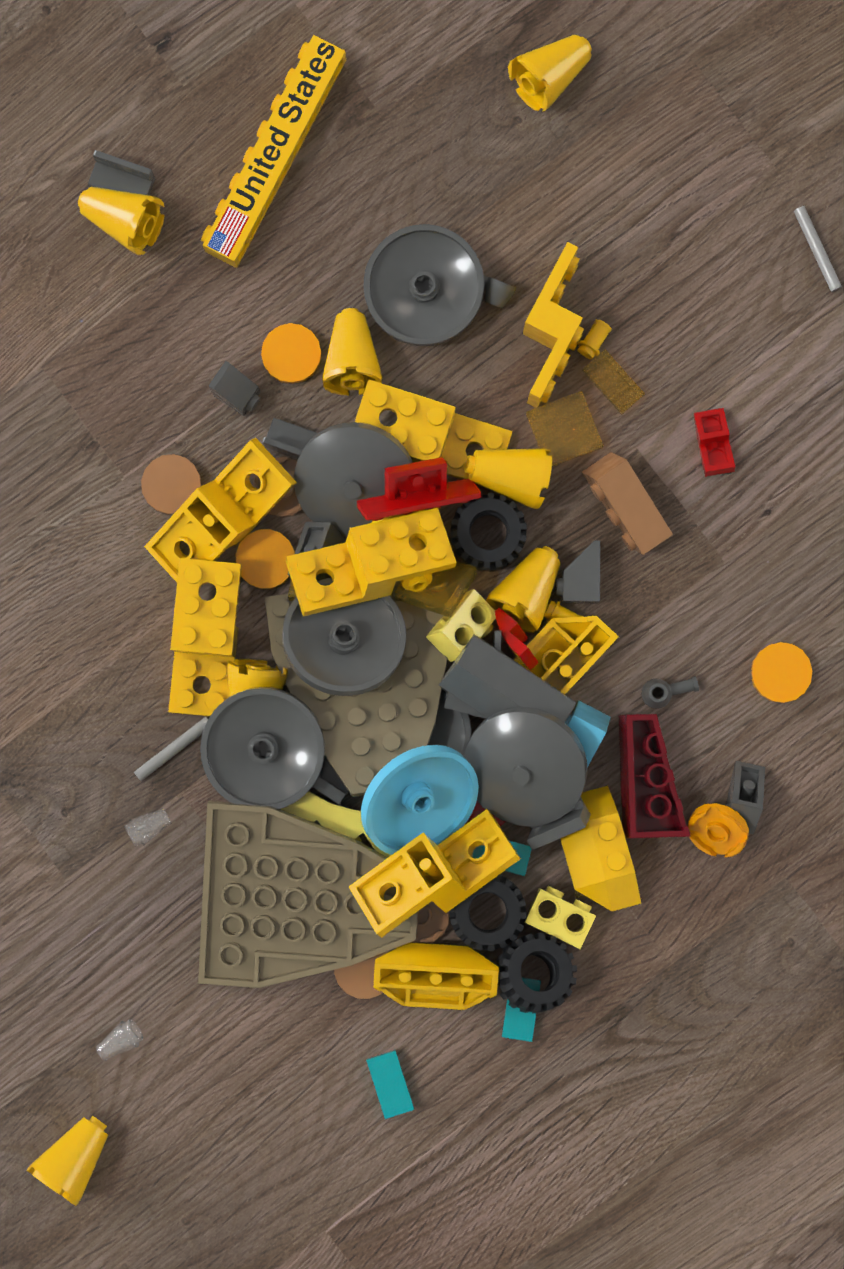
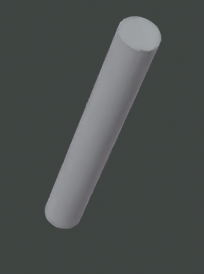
M805 206L794 210L795 216L830 291L834 292L840 289L842 285Z
M205 716L134 771L140 781L144 780L201 736L208 717Z

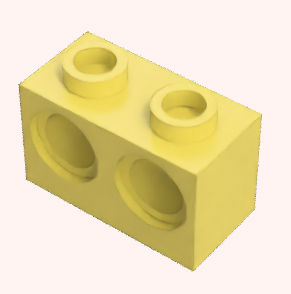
M475 589L458 594L445 611V615L435 624L426 638L450 662H453L474 634L479 638H484L493 629L492 623L496 619L495 610Z
M547 886L546 891L539 888L527 912L525 923L581 949L596 915L590 913L592 906L575 899L573 904L563 900L562 898L565 893L550 886ZM545 900H550L555 904V912L550 917H542L539 914V905ZM572 914H579L583 918L582 927L576 931L569 930L566 925L567 918Z

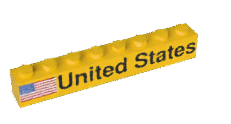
M315 35L312 36L309 43L304 42L298 54L300 61L296 69L291 68L284 81V84L287 85L282 95L277 94L270 108L273 112L269 120H263L257 131V137H259L254 147L250 146L243 158L245 165L241 173L236 172L229 185V189H231L229 196L226 200L222 199L219 202L215 211L217 218L213 226L208 225L202 235L201 241L204 242L202 246L205 252L235 268L240 264L346 62L345 50Z

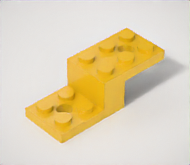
M569 242L564 247L525 321L523 335L552 349L529 393L527 404L537 409L541 401L547 404L556 384L553 381L554 376L561 377L570 358L567 352L569 349L573 351L576 349L584 331V328L580 327L583 317L558 305L566 287L563 282L564 280L571 281L580 258L576 257L578 247Z
M368 379L355 422L376 426L394 436L407 450L413 463L443 457L447 462V475L459 479L469 478V474L465 473V464L468 457L466 448L470 444H479L483 450L507 449L513 432L455 413L456 407L370 379ZM387 410L393 411L397 415L396 423L392 426H384L379 420L382 412Z
M257 438L251 439L215 480L198 487L144 547L177 582L180 558L216 561L226 549L241 542L297 482ZM251 474H256L260 478L261 486L259 489L251 484ZM181 541L188 544L190 548L189 555L182 553L180 549Z
M438 507L352 527L349 529L345 543L286 557V564L303 617L390 596L396 581L455 568L457 563ZM413 538L421 539L425 544V548L419 551L414 550L409 545V541ZM326 573L331 576L333 582L327 586L321 585L317 582L316 576Z
M179 559L170 650L174 651L169 713L211 716L213 711L230 697L227 663L229 660L234 663L236 659L239 630L236 626L241 564ZM206 583L213 584L216 588L215 597L208 601L201 599L199 595L200 588ZM201 676L207 677L211 683L209 691L204 694H199L194 689L195 680Z
M486 809L438 845L424 832L351 884L349 889L376 934L382 938L431 901L445 913L449 912L521 858L493 815ZM484 845V854L479 858H473L474 849ZM396 887L395 896L391 900L384 901L386 890Z

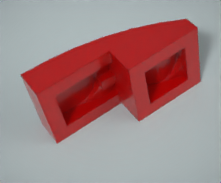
M724 408L694 413L697 440L705 477L735 472V463L729 442L730 433Z
M499 607L495 611V616L501 634L520 662L531 671L539 662L531 650L524 644L528 637L518 622Z

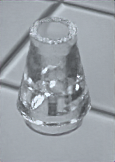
M164 808L158 811L129 819L130 823L124 825V828L133 845L137 847L140 844L146 845L172 823Z
M133 1020L121 1021L102 1042L96 1045V1050L99 1056L107 1061L111 1057L138 1047L139 1042L143 1040V1034Z

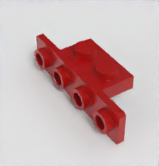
M443 457L385 468V495L357 500V508L365 520L378 521L384 519V517L399 514L407 515L414 511L440 508L454 503H467L470 500L481 498V491L469 478L447 482V462Z

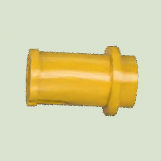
M596 319L585 339L579 341L577 351L585 358L592 360L594 356L600 354L599 348L612 328L604 321Z
M552 600L547 605L544 614L547 622L552 618L584 617L561 606L560 601L554 602Z

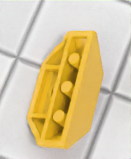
M597 616L552 618L527 645L539 662L530 672L566 694L619 636ZM517 657L514 659L515 662L526 668Z
M604 786L582 792L580 797L591 814L585 828L560 838L574 890L611 912L641 904L634 866L609 787Z
M407 943L375 959L373 988L379 992L382 991L402 1006L465 1010L481 1003L488 997L497 996L499 967L469 946Z

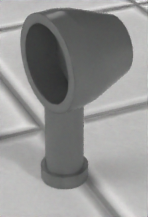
M484 275L485 302L503 309L513 297L516 288Z
M696 676L672 684L655 678L644 684L641 696L643 702L648 707L659 709L665 707L674 695L699 691V685ZM655 687L662 689V698L656 699L653 697L652 690Z

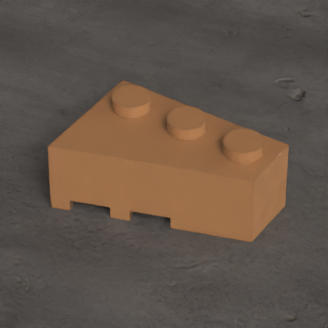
M610 452L582 471V474L590 484L593 494L606 507V514L614 526L618 525L624 535L621 538L630 551L635 550L644 555L673 535L627 459Z

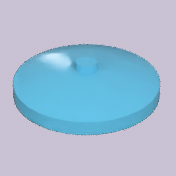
M443 745L421 746L400 754L377 773L365 792L361 806V821L366 834L380 850L390 855H393L423 832L437 845L463 827L471 816L478 798L479 785L476 772L460 752Z

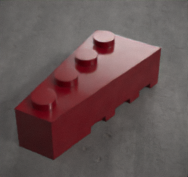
M657 714L620 715L622 828L625 838L690 837V831L688 826H686L682 812L684 810L681 799H679L675 787L673 770L670 769L666 755L667 749Z

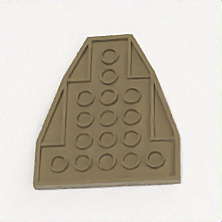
M444 572L432 573L431 583L426 589L419 592L406 590L400 581H396L390 597L399 607L406 626V644L403 657L396 671L386 682L369 692L353 696H338L319 691L305 683L294 672L284 652L282 633L286 613L293 600L297 597L296 593L265 597L272 657L279 671H282L281 674H283V667L288 668L285 684L290 694L303 701L316 716L324 736V756L352 797L365 795L373 778L392 759L408 750L429 745L436 725L442 687L439 686V683L445 676L448 659L426 636L449 608Z
M208 801L198 984L262 988L351 966L416 940L418 912L381 938L374 931L349 886L386 860V856L360 841L281 809H275L270 806ZM396 887L386 890L384 901L391 900L395 896Z

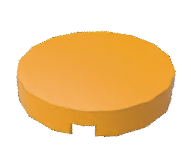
M288 323L280 325L269 332L263 342L261 356L264 367L271 377L281 383L293 384L304 382L314 375L320 365L321 349L318 339L311 330L303 325Z
M260 529L246 535L239 543L235 557L236 563L242 565L241 577L248 584L259 589H274L289 579L286 557L294 555L295 551L290 541L282 533L271 529Z
M783 642L768 645L758 652L751 667L753 686L758 693L769 701L780 703L796 700L803 695L811 683L813 672L810 659L804 651L793 644Z
M717 803L704 804L695 809L688 821L691 835L690 840L698 849L708 855L716 857L717 854L725 855L724 857H732L739 854L748 841L749 828L746 820L737 811L728 806Z

